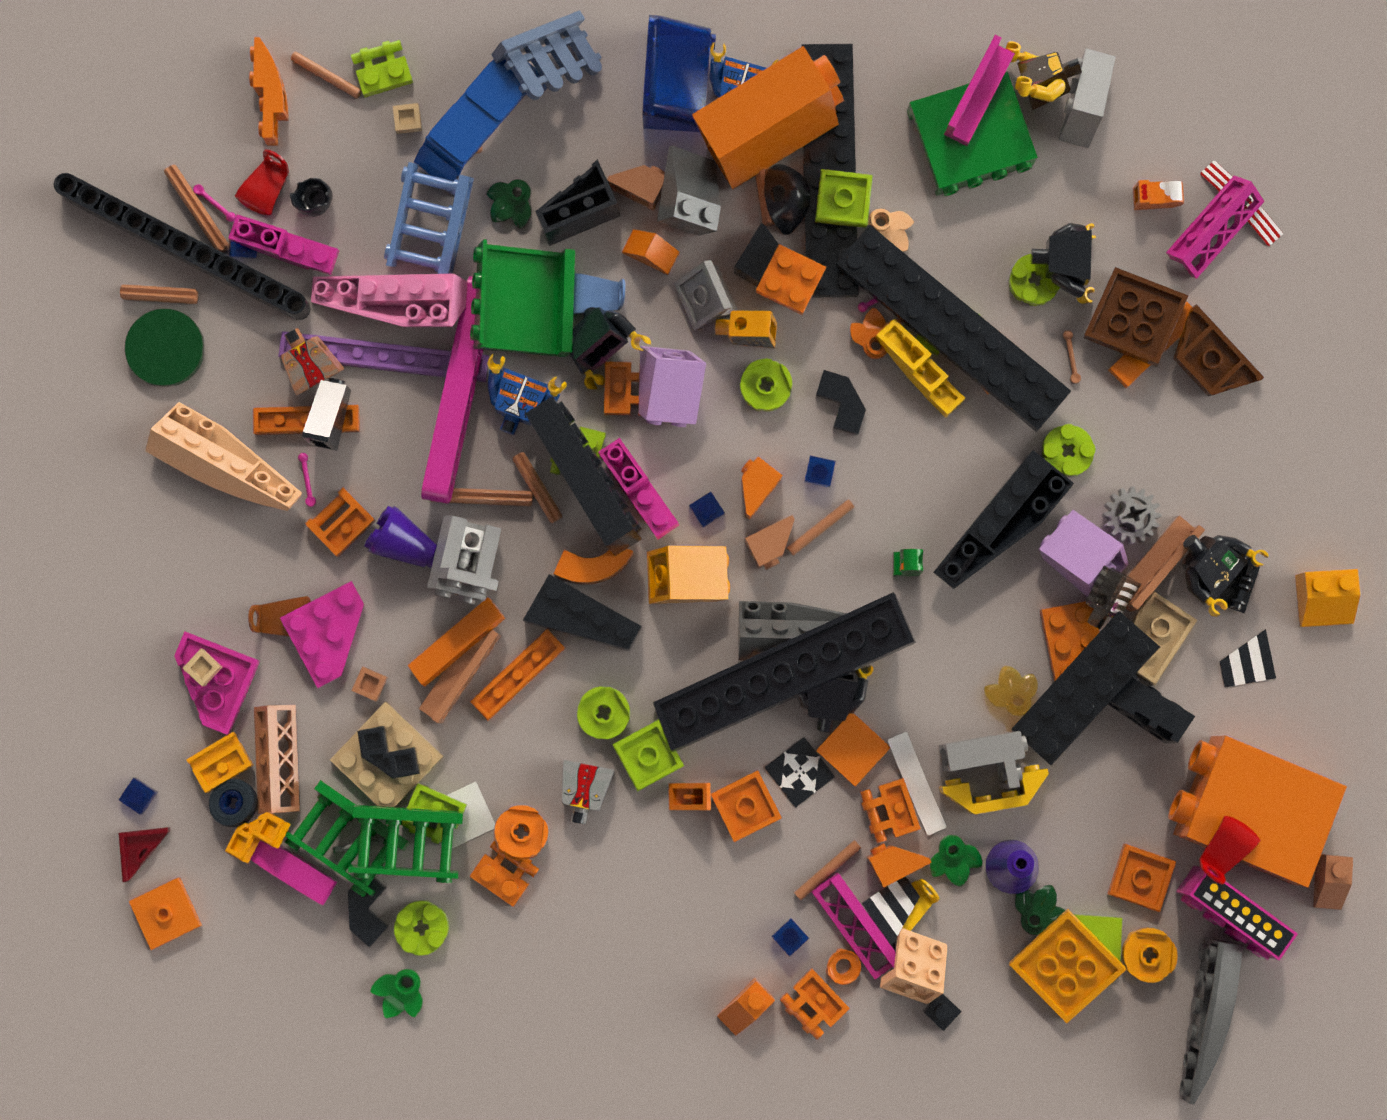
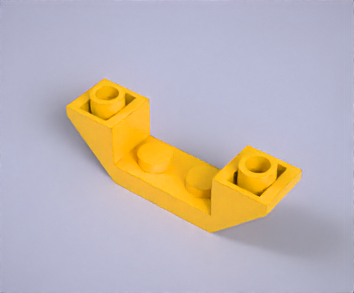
M1039 764L1023 767L1024 772H1022L1023 779L1019 781L1021 794H1018L1017 790L1001 792V798L995 799L991 798V794L975 797L976 802H972L969 782L962 783L961 778L945 780L946 786H940L939 790L943 795L970 814H980L1028 805L1049 773L1046 768L1040 769Z

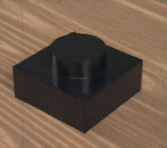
M944 994L931 1001L923 1010L943 1031L962 1012Z

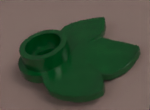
M515 179L509 184L497 182L488 189L486 195L494 201L490 210L492 222H503L511 218L515 225L522 229L528 223L532 213L528 202L531 197L529 184L524 180ZM519 187L522 193L519 197H515L514 190Z
M1045 885L1036 890L1035 893L1028 889L1015 896V907L1021 914V926L1024 931L1031 935H1038L1066 911L1056 906L1057 894L1052 885ZM1031 916H1036L1039 919L1038 925L1030 923Z

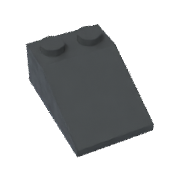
M673 145L669 146L657 222L699 236L716 232L721 202L715 161Z

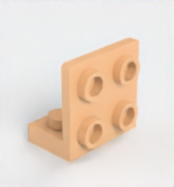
M902 928L897 936L894 969L881 977L880 988L929 1004L944 992L947 944Z

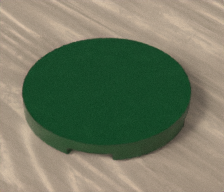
M173 309L152 310L139 317L130 327L125 340L126 360L131 370L143 381L154 386H176L189 380L200 368L203 362L204 337L198 325L186 314Z

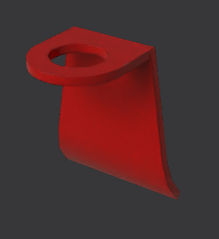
M265 149L263 151L264 161L239 187L235 198L254 212L262 215H271L289 174V168L285 159L279 154ZM269 155L277 158L281 163H277Z
M1224 816L1217 831L1199 858L1200 866L1207 876L1223 885L1226 882L1225 874L1250 854L1261 840L1243 822L1230 816ZM1209 870L1213 871L1218 877L1214 876Z

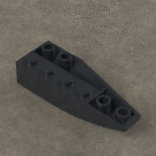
M1032 450L968 527L933 573L952 589H955L1041 525L1073 486L1074 482Z

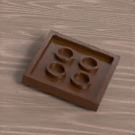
M1115 267L1084 334V339L1157 367L1189 295Z

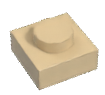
M418 103L393 106L395 131L397 134L422 131L420 106Z
M201 648L183 669L201 686L205 687L222 669V666Z

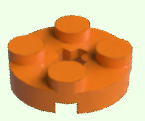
M516 805L500 815L494 827V841L501 854L514 860H527L538 855L547 841L548 826L537 810L525 805ZM519 826L524 827V831L528 832V836H524L523 839H519L514 834V831L518 830Z

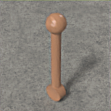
M1066 330L1063 333V338L1067 342L1072 371L1070 381L1073 384H1077L1081 381V375L1077 373L1071 341L1073 333L1070 330Z

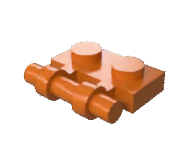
M605 361L604 415H630L631 405H637L638 415L641 416L639 414V396H631V382L639 383L640 364L639 372H631V362Z
M904 778L877 786L880 797L874 799L870 789L860 792L863 800L861 805L863 811L866 810L871 823L869 829L871 834L874 833L877 843L887 840L884 830L892 828L894 837L921 829ZM883 804L888 816V820L885 821L880 820L876 808Z
M493 841L490 848L498 853L497 856L493 859L489 855L484 854L470 877L514 907L529 883L521 878L522 875L526 872L534 878L539 868L531 863V859L514 860L501 854L497 849L495 841ZM505 858L518 867L514 873L502 865Z
M813 968L793 986L799 994L796 999L793 1000L788 993H785L779 999L786 1007L785 1011L790 1016L794 1015L803 1025L801 1028L807 1034L810 1033L816 1040L824 1034L823 1030L818 1026L822 1020L831 1028L850 1009ZM805 1002L816 1012L811 1018L801 1008Z

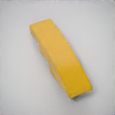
M896 319L892 320L876 335L878 341L897 366L945 418L964 402L965 397L947 381L949 376L930 359L932 354Z

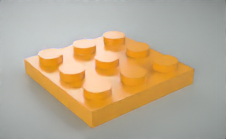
M1069 909L1064 911L1009 962V965L1066 1023L1126 971V967Z

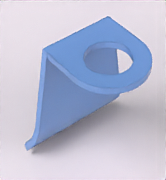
M575 273L573 314L584 313L590 307H600L605 311L620 310L625 300V279L616 282Z

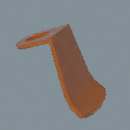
M308 596L262 605H252L248 614L249 627L254 633L289 636L280 618L310 603L311 600ZM254 612H256V614H257V624H256V626L254 625V622H253Z

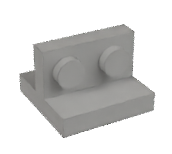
M712 260L702 262L674 283L694 330L702 329L713 320L729 317L731 311L737 310L718 265H713Z

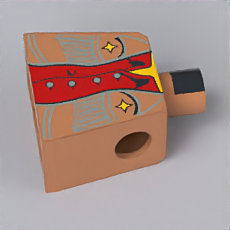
M298 328L284 335L292 349L282 354L281 358L296 396L316 386L321 380L325 381L344 370L342 364L318 336L305 341Z

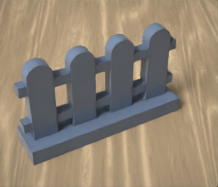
M580 10L501 41L491 54L496 63L504 60L507 61L504 66L507 70L511 69L521 84L519 86L520 92H526L527 96L532 100H538L543 95V84H546L549 90L557 92L563 86L562 76H565L570 83L576 84L583 77L581 68H584L588 74L593 76L597 75L602 69L601 55L599 52L595 54L586 39L588 36L585 30L581 31L579 28L585 20ZM570 45L579 61H575L567 46ZM547 54H552L560 69L555 68ZM529 61L533 63L541 77H536L528 64Z

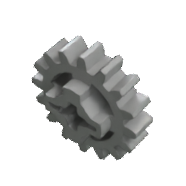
M1133 486L1128 489V493L1122 488L1118 490L1119 496L1112 494L1110 496L1112 503L1107 502L1104 504V507L1109 511L1102 514V517L1108 518L1109 521L1104 524V528L1111 527L1113 529L1109 535L1114 536L1118 534V541L1120 543L1128 538L1129 544H1134L1136 538L1139 543L1145 541L1144 535L1152 537L1154 533L1151 528L1157 529L1160 526L1155 522V519L1162 517V514L1155 513V509L1160 506L1159 503H1151L1154 496L1145 497V489H1141L1136 493ZM1134 499L1140 501L1143 506L1135 503ZM1120 503V512L1118 516L1115 517L1116 507ZM1141 512L1135 518L1122 519L1128 513ZM1148 515V521L1144 527L1143 520ZM1120 525L1127 527L1130 532L1123 530Z

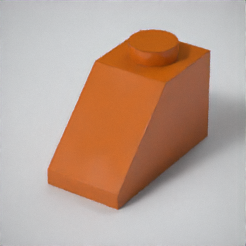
M757 457L754 462L749 459L741 469L743 473L741 485L745 516L749 520L783 477L781 473L760 457Z
M884 843L870 850L871 855L867 857L882 887H886L932 863L926 856L892 845L886 847Z
M754 978L717 1017L736 1036L757 1020L775 999Z

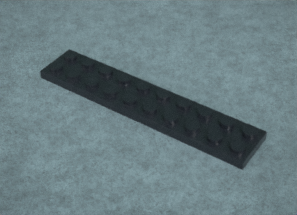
M802 44L801 47H805L813 61L823 55L828 58L839 77L840 84L837 86L844 99L842 103L835 106L839 125L803 146L804 178L809 185L811 195L810 205L805 215V257L826 267L811 298L858 297L859 285L836 267V263L857 240V227L815 222L821 169L856 173L853 44Z
M871 225L865 229L836 263L838 269L1035 432L1043 426L1070 394L1071 390Z
M892 592L653 702L669 747L674 752L911 646L916 641L897 596Z

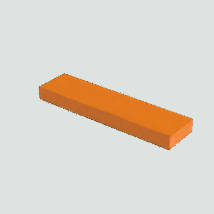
M1186 302L1165 351L1182 334L1190 308L1192 307L1188 302ZM1124 354L1108 371L1127 388L1150 364Z
M348 405L342 433L360 432L359 405ZM312 406L253 408V434H302Z
M487 597L485 601L481 602L408 664V667L421 685L426 687L506 618L495 603Z
M546 629L470 702L489 721L566 648Z

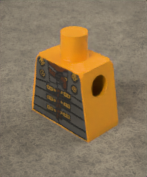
M733 310L730 312V320L716 319L715 334L728 335L731 342L735 345L775 348L777 321L772 311Z

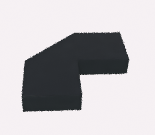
M823 370L816 396L840 403L833 428L858 436L866 408L849 377Z
M385 726L357 731L362 758L376 766L386 775L395 779L420 774L416 747L389 752Z
M375 877L368 886L375 891L373 896L366 893L362 897L351 888L348 890L349 930L368 947H371L389 927L369 909L386 890V887Z

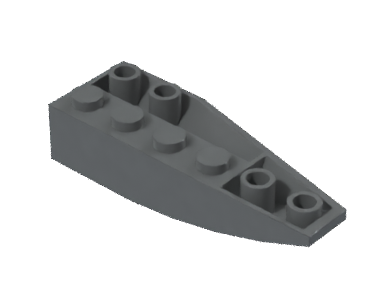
M739 601L738 660L751 658L847 613L792 602Z
M1204 937V943H1201L1199 946L1198 957L1201 959L1200 970H1197L1195 974L1197 994L1191 1002V1013L1194 1014L1193 1023L1189 1025L1187 1031V1039L1190 1041L1189 1052H1185L1183 1060L1186 1074L1185 1079H1182L1180 1083L1182 1099L1189 1104L1196 1103L1209 1080L1231 1024L1244 946L1238 943Z

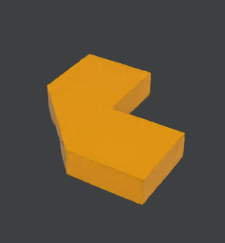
M266 812L250 823L237 826L225 852L242 862L249 863L260 840L279 849L291 824Z

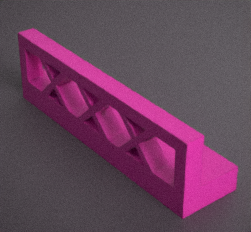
M996 34L944 135L968 146L1015 54L999 46L1002 37Z
M1234 175L1166 252L1170 259L1183 264L1191 277L1197 279L1265 202L1252 181ZM1251 195L1253 202L1247 208H1244L1245 200ZM1235 215L1234 223L1230 228H1227L1228 219ZM1215 234H1218L1217 243L1210 247L1211 239ZM1198 254H1201L1200 262L1194 267L1191 263Z
M836 872L812 891L813 895L872 977L876 980L890 968H894L896 952L840 874ZM833 884L838 891L837 903L825 902L820 892ZM841 897L847 905L840 904ZM829 906L836 907L835 914L832 912ZM839 907L851 909L854 914L852 925L840 923L838 920ZM857 919L863 927L856 926ZM845 928L852 929L851 936L848 934ZM855 929L866 931L869 934L868 947L856 945L854 942ZM873 941L879 949L872 948ZM861 950L867 951V957L863 955ZM871 952L882 953L888 961L877 971L869 963Z

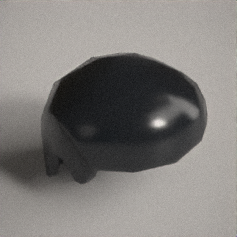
M309 178L297 183V189L294 193H290L292 205L303 215L317 217L327 211L332 202L333 195L330 186L322 179Z

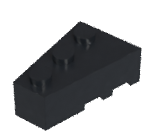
M598 159L591 164L592 167L583 175H578L574 178L573 183L564 191H559L535 211L549 246L621 216L617 200Z
M1136 675L1108 704L1163 743H1178L1195 718V715L1183 709L1179 704L1162 696L1157 689L1149 685L1145 686L1139 682V678Z

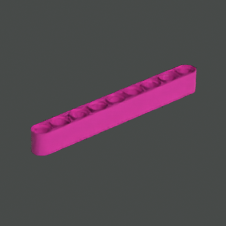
M469 276L467 279L466 307L458 319L421 491V498L423 500L446 504L450 503L454 490L481 364V356L484 350L474 349V341L470 340L471 325H474L475 315L471 314V303L476 296V289L472 288V276Z

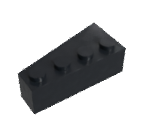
M550 574L523 618V621L528 624L630 651L642 630L641 625Z

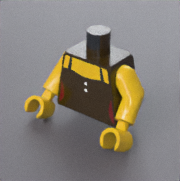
M1009 41L1006 45L1007 50L1015 53L1011 62L1019 60L1017 65L1021 76L1017 77L1015 89L1018 90L1021 96H1028L1032 110L1069 93L1071 88L1067 78L1082 73L1077 58L1062 64L1058 52L1035 56L1026 51L1020 53L1021 46L1017 42Z

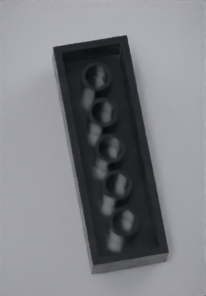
M550 397L526 412V416L605 546L616 556L642 540L638 533L642 530L641 526L630 511L626 513L625 510L629 508L617 489H611L615 486L614 482L603 467H598L602 464L589 444L585 446L588 440L577 424H572L575 419L562 401L557 403L553 397Z

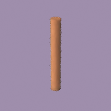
M296 51L292 54L291 61L356 99L361 95L362 90Z
M848 499L789 545L787 547L788 551L793 556L855 508L852 502Z
M855 840L797 889L794 892L800 900L804 899L861 849L859 844Z

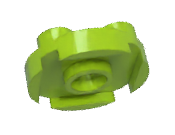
M1027 254L1017 260L1011 269L1008 284L1011 293L1017 300L1023 301L1030 306H1041L1050 302L1060 288L1053 284L1051 279L1045 277L1046 265L1031 264V254ZM1034 273L1041 277L1039 286L1029 282V279L1032 277L1031 274Z
M767 358L759 359L749 364L742 374L740 391L743 399L755 411L769 412L779 409L789 399L792 389V377L788 369L783 364ZM766 378L767 382H773V385L770 387L771 391L766 392L765 389L761 390L759 388L762 384V379Z
M1065 424L1054 428L1046 435L1041 447L1042 457L1066 477L1078 476L1086 471L1091 465L1096 451L1090 435L1084 429L1072 424ZM1063 445L1067 447L1071 445L1073 447V457L1070 455L1064 457L1062 455L1064 452Z
M602 686L592 688L582 696L577 711L579 725L585 733L594 738H614L624 731L630 720L629 703L625 696L616 689ZM599 706L611 709V712L608 714L610 717L608 720H605L603 717L597 718L596 714L599 713Z
M419 900L406 905L398 913L394 924V934L398 944L405 952L414 955H428L435 952L444 943L449 933V921L445 912L437 905L426 900ZM419 920H422L423 924H428L429 929L425 930V935L415 932L414 927L418 925Z

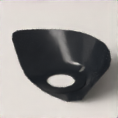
M777 164L768 170L764 183L767 209L779 230L784 235H789L799 226L807 213L811 199L810 188L806 179L789 166ZM779 185L783 186L785 189L784 198L779 202L773 201L771 197L772 189Z

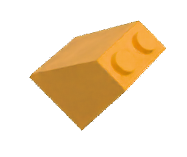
M665 546L648 551L649 604L718 602L727 600L730 592V582L727 578L729 556L726 553V546Z

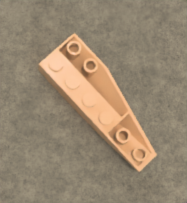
M180 402L150 429L145 450L147 453L217 490L257 504L286 511L302 495L301 491L226 428Z

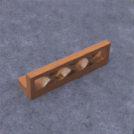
M1180 515L1177 516L1112 592L1111 596L1115 600L1119 599L1127 602L1128 605L1125 608L1128 611L1138 610L1187 552V549L1183 546L1185 539L1191 535L1199 538L1205 529L1200 525L1193 527ZM1125 582L1138 587L1137 591L1123 587ZM1120 591H1125L1132 594L1133 597L1130 599L1119 595Z
M491 630L443 672L419 709L429 715L435 722L442 724L501 638V635Z
M296 705L254 707L258 814L300 811ZM277 711H287V723L284 727L277 722ZM282 737L288 741V750L284 754L278 749V742ZM284 763L289 768L290 773L285 781L279 776V768ZM284 790L290 794V807H281L280 795Z

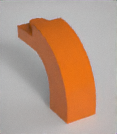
M626 549L615 556L608 550L599 557L584 558L564 550L553 574L562 580L574 584H598L611 579L627 566L634 553L632 550Z

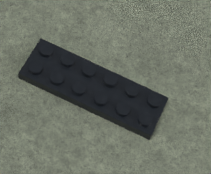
M1118 611L1011 730L1013 732L1020 731L1021 736L1026 737L1027 744L1052 766L1161 647L1124 614Z

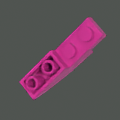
M238 214L228 237L233 242L306 270L313 269L328 275L332 274L340 252L337 248L288 233L285 229Z
M620 438L598 452L623 492L657 540L679 526L674 515Z

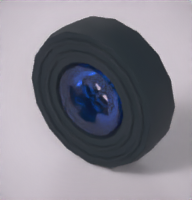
M229 779L215 787L210 795V814L216 822L223 826L237 827L247 823L257 811L258 798L255 790L250 784L240 779ZM232 798H235V799L238 800V801L235 803L236 808H231V807H229V805H231V803H232V801H231Z

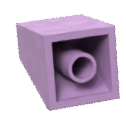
M641 346L644 351H640L639 414L647 423L653 425H661L662 422H671V425L677 427L696 424L706 362L688 350Z
M1074 510L1068 516L1065 515L1060 519L1057 529L1052 535H1047L1042 540L1039 548L1042 558L1087 597L1093 595L1100 598L1103 593L1092 590L1093 587L1097 586L1107 590L1129 564L1122 543ZM1106 570L1115 574L1116 576L1113 579L1107 575L1101 574V571ZM1098 577L1111 582V584L1107 586L1097 582Z

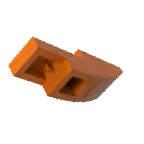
M254 37V46L250 47L251 62H254L253 71L249 73L250 86L260 96L259 109L260 112H263V121H259L258 125L259 136L263 138L267 146H278V121H289L286 90L279 69L260 37Z

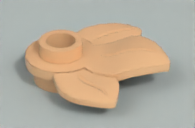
M876 209L871 212L868 217V226L871 225L902 252L908 250L909 242L905 230L914 224L913 219L903 211L890 213L885 209ZM883 219L885 225L878 226L876 220Z

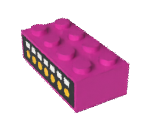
M1199 866L1192 867L1176 890L1182 896L1181 902L1193 910L1195 908L1200 912L1203 911L1202 917L1215 926L1225 927L1224 933L1237 942L1247 943L1246 949L1267 961L1270 958L1280 961L1298 935V933L1228 882L1222 885L1212 880ZM1209 870L1214 876L1218 877L1214 872Z

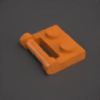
M344 487L337 492L339 495L314 519L310 518L305 523L337 557L376 521ZM347 502L350 507L323 531L320 526Z

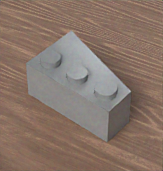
M1086 48L1082 58L1077 57L1082 73L1076 75L1071 80V91L1069 92L1071 96L1070 98L1068 97L1064 108L1066 115L1059 140L1089 148L1103 118L1116 56Z

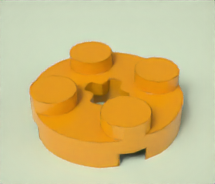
M1145 927L1128 934L1122 947V961L1126 971L1136 979L1147 983H1156L1163 980L1169 973H1172L1176 967L1178 959L1177 948L1163 931ZM1151 947L1152 952L1156 953V958H1151L1150 962L1147 963L1146 958L1143 957V952Z

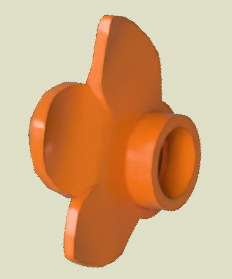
M872 308L865 315L863 324L851 323V337L855 343L863 346V350L868 357L880 359L887 352L876 338V335L891 321L886 323L882 314L876 308ZM874 342L879 343L881 346L880 350H873L871 344Z

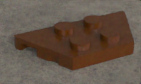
M1197 304L1190 308L1173 359L1207 396L1261 381L1264 378Z

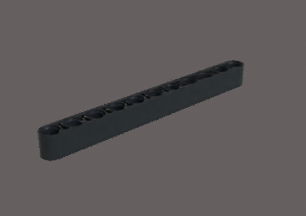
M61 173L55 178L53 183L54 189L67 202L295 320H303L310 314V304L300 292L72 174ZM74 183L73 189L65 192L66 186ZM96 195V200L92 204H87L89 197ZM114 207H119L118 213L110 216V211ZM141 218V225L132 228L133 222ZM160 230H165L164 236L161 239L155 240L156 233ZM182 242H188L187 248L179 252L178 246ZM203 255H211L210 260L208 262L200 263V259ZM232 265V273L223 275L224 268ZM251 277H255L256 283L254 286L246 287V281ZM279 289V295L276 298L268 299L271 290ZM302 301V307L299 310H291L294 302Z

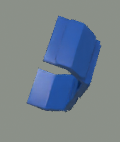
M493 59L470 84L458 101L450 107L430 130L429 134L425 137L423 146H421L414 159V163L419 164L418 169L424 174L451 181L458 179L465 164L526 95V92H520L519 86L521 84L511 69L507 70L504 66L507 62L506 60L496 63ZM528 62L536 77H541L536 68ZM543 84L542 87L546 91L547 86Z

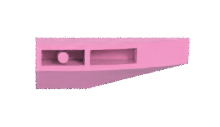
M456 274L313 277L311 302L401 327H453L466 307L468 281Z

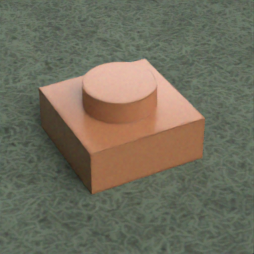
M362 666L351 691L378 701L388 677Z

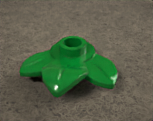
M948 835L940 841L938 852L931 858L930 871L933 877L946 874L952 884L961 887L968 880L969 868L982 867L983 860L975 846L965 844L956 835ZM953 845L957 846L955 852H953V853H949V852H948V850H949V848H950L951 846H953Z
M403 969L396 975L385 974L378 978L371 987L370 992L372 994L384 997L383 1015L385 1018L395 1017L404 1010L410 1016L416 1017L422 1008L423 998L419 992L421 980L418 973L412 969ZM407 977L412 980L411 987L403 985L404 978Z

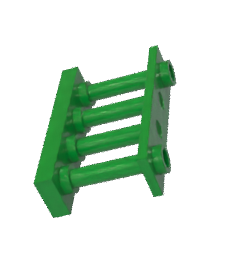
M320 780L314 788L319 793L317 796L318 801L294 834L287 831L285 843L296 851L300 847L345 877L353 883L351 889L362 897L366 893L373 896L375 891L368 886L377 874H370V878H360V880H357L346 872L349 865L358 855L360 834L337 865L324 857L349 821H353V806L356 804ZM334 803L341 808L339 811L340 816L314 850L302 840L327 805L330 807ZM375 819V823L371 827V836L374 837L377 833L385 838V840L383 841L384 846L370 866H383L386 858L388 826ZM398 834L397 849L399 848L404 852L410 842Z
M368 805L353 806V818H358V823H361L358 864H350L348 867V873H354L355 878H370V874L434 877L436 882L452 883V879H458V871L450 870L453 829L456 828L457 824H462L463 811ZM375 819H386V824H388L385 866L368 865L371 827L375 823ZM402 821H413V826H415L412 868L396 867L399 825H402ZM429 822L440 823V828H443L439 870L423 869L426 827H429Z

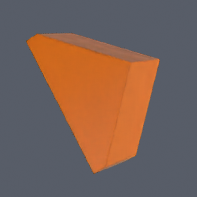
M635 229L631 232L622 250V254L666 275H669L680 251L658 234Z
M710 782L668 783L669 810H711Z

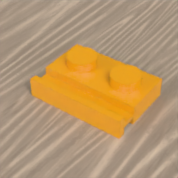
M231 732L186 759L205 793L211 792L218 785L254 766L235 732Z

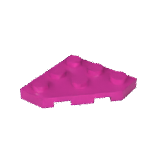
M352 581L280 618L317 688L342 676L364 606Z
M184 631L174 657L181 668L190 696L195 702L201 723L206 727L228 735L234 726L260 660ZM201 648L222 666V669L205 687L201 686L183 669Z

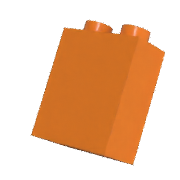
M802 46L692 114L707 149L732 190L759 174L762 169L769 168L839 125L835 106L842 103L844 99L837 86L840 84L839 77L825 55L813 61L805 47Z
M1226 735L1211 736L1209 743L1199 740L1188 762V769L1196 772L1189 793L1179 790L1169 810V820L1177 822L1173 835L1206 848L1221 824L1223 817H1233L1251 828L1261 840L1256 848L1239 863L1289 884L1308 888L1347 786Z

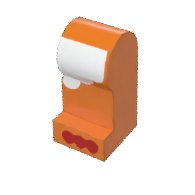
M1138 180L1133 187L1134 210L1174 208L1183 205V182H1149V180Z

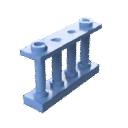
M408 162V166L403 168L401 174V182H404L391 244H387L384 253V259L387 260L386 265L396 267L398 260L434 268L438 274H453L474 178L460 174L459 179L454 181L418 173L419 164ZM419 183L451 191L452 195H455L453 205L446 207L413 199L414 184ZM409 208L446 217V220L449 221L447 231L441 233L406 224ZM403 234L440 243V246H443L442 256L433 258L400 250Z

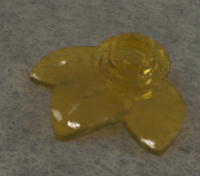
M1003 666L999 673V684L985 686V694L994 706L1005 707L1010 714L1022 716L1031 708V698L1037 693L1038 683L1034 674H1027L1021 677L1015 668ZM1020 698L1023 704L1017 706L1013 703V700Z

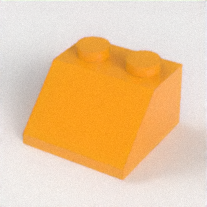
M1358 569L1314 571L1295 575L1300 627L1354 624L1360 599Z

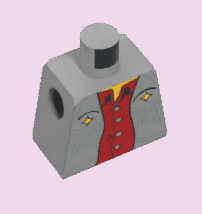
M564 760L562 804L573 806L570 822L586 824L589 809L600 811L613 778L614 769Z

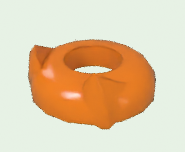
M837 949L827 962V975L835 983L841 985L850 984L855 981L861 971V962L858 956L846 949ZM841 959H847L850 963L849 970L845 973H838L836 970V964Z

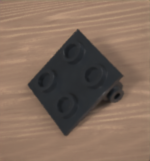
M1246 557L1248 563L1217 598L1223 599L1227 603V608L1243 614L1246 611L1260 567L1252 564L1249 557Z

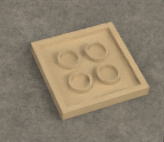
M384 702L359 730L385 726L389 752L416 747L420 774L392 779L362 758L357 732L339 749L330 761L377 806L396 807L444 756L388 702Z

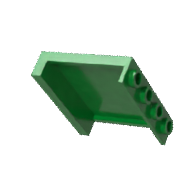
M1008 71L1005 72L968 146L944 135L969 84L909 103L907 113L910 120L914 119L937 186L936 196L941 194L950 196L966 186L969 189L976 188L982 185L985 180L992 178L993 181H998L1007 177V173L1014 171L1023 173L1032 169L1038 157Z
M483 239L474 248L473 262L477 263V270L472 277V288L476 289V296L471 303V314L475 315L474 325H471L470 340L474 341V349L566 357L572 353L575 250L564 249L562 252L491 245L487 244V239Z

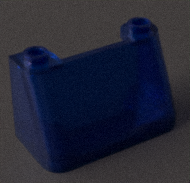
M649 14L642 109L643 129L700 132L692 114L706 106L709 55L713 42L716 43V34H711V28L661 15Z

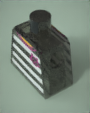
M1104 565L1086 600V604L1094 608L1087 622L1101 629L1108 617L1113 618L1118 611L1123 614L1140 588L1141 583L1118 570Z

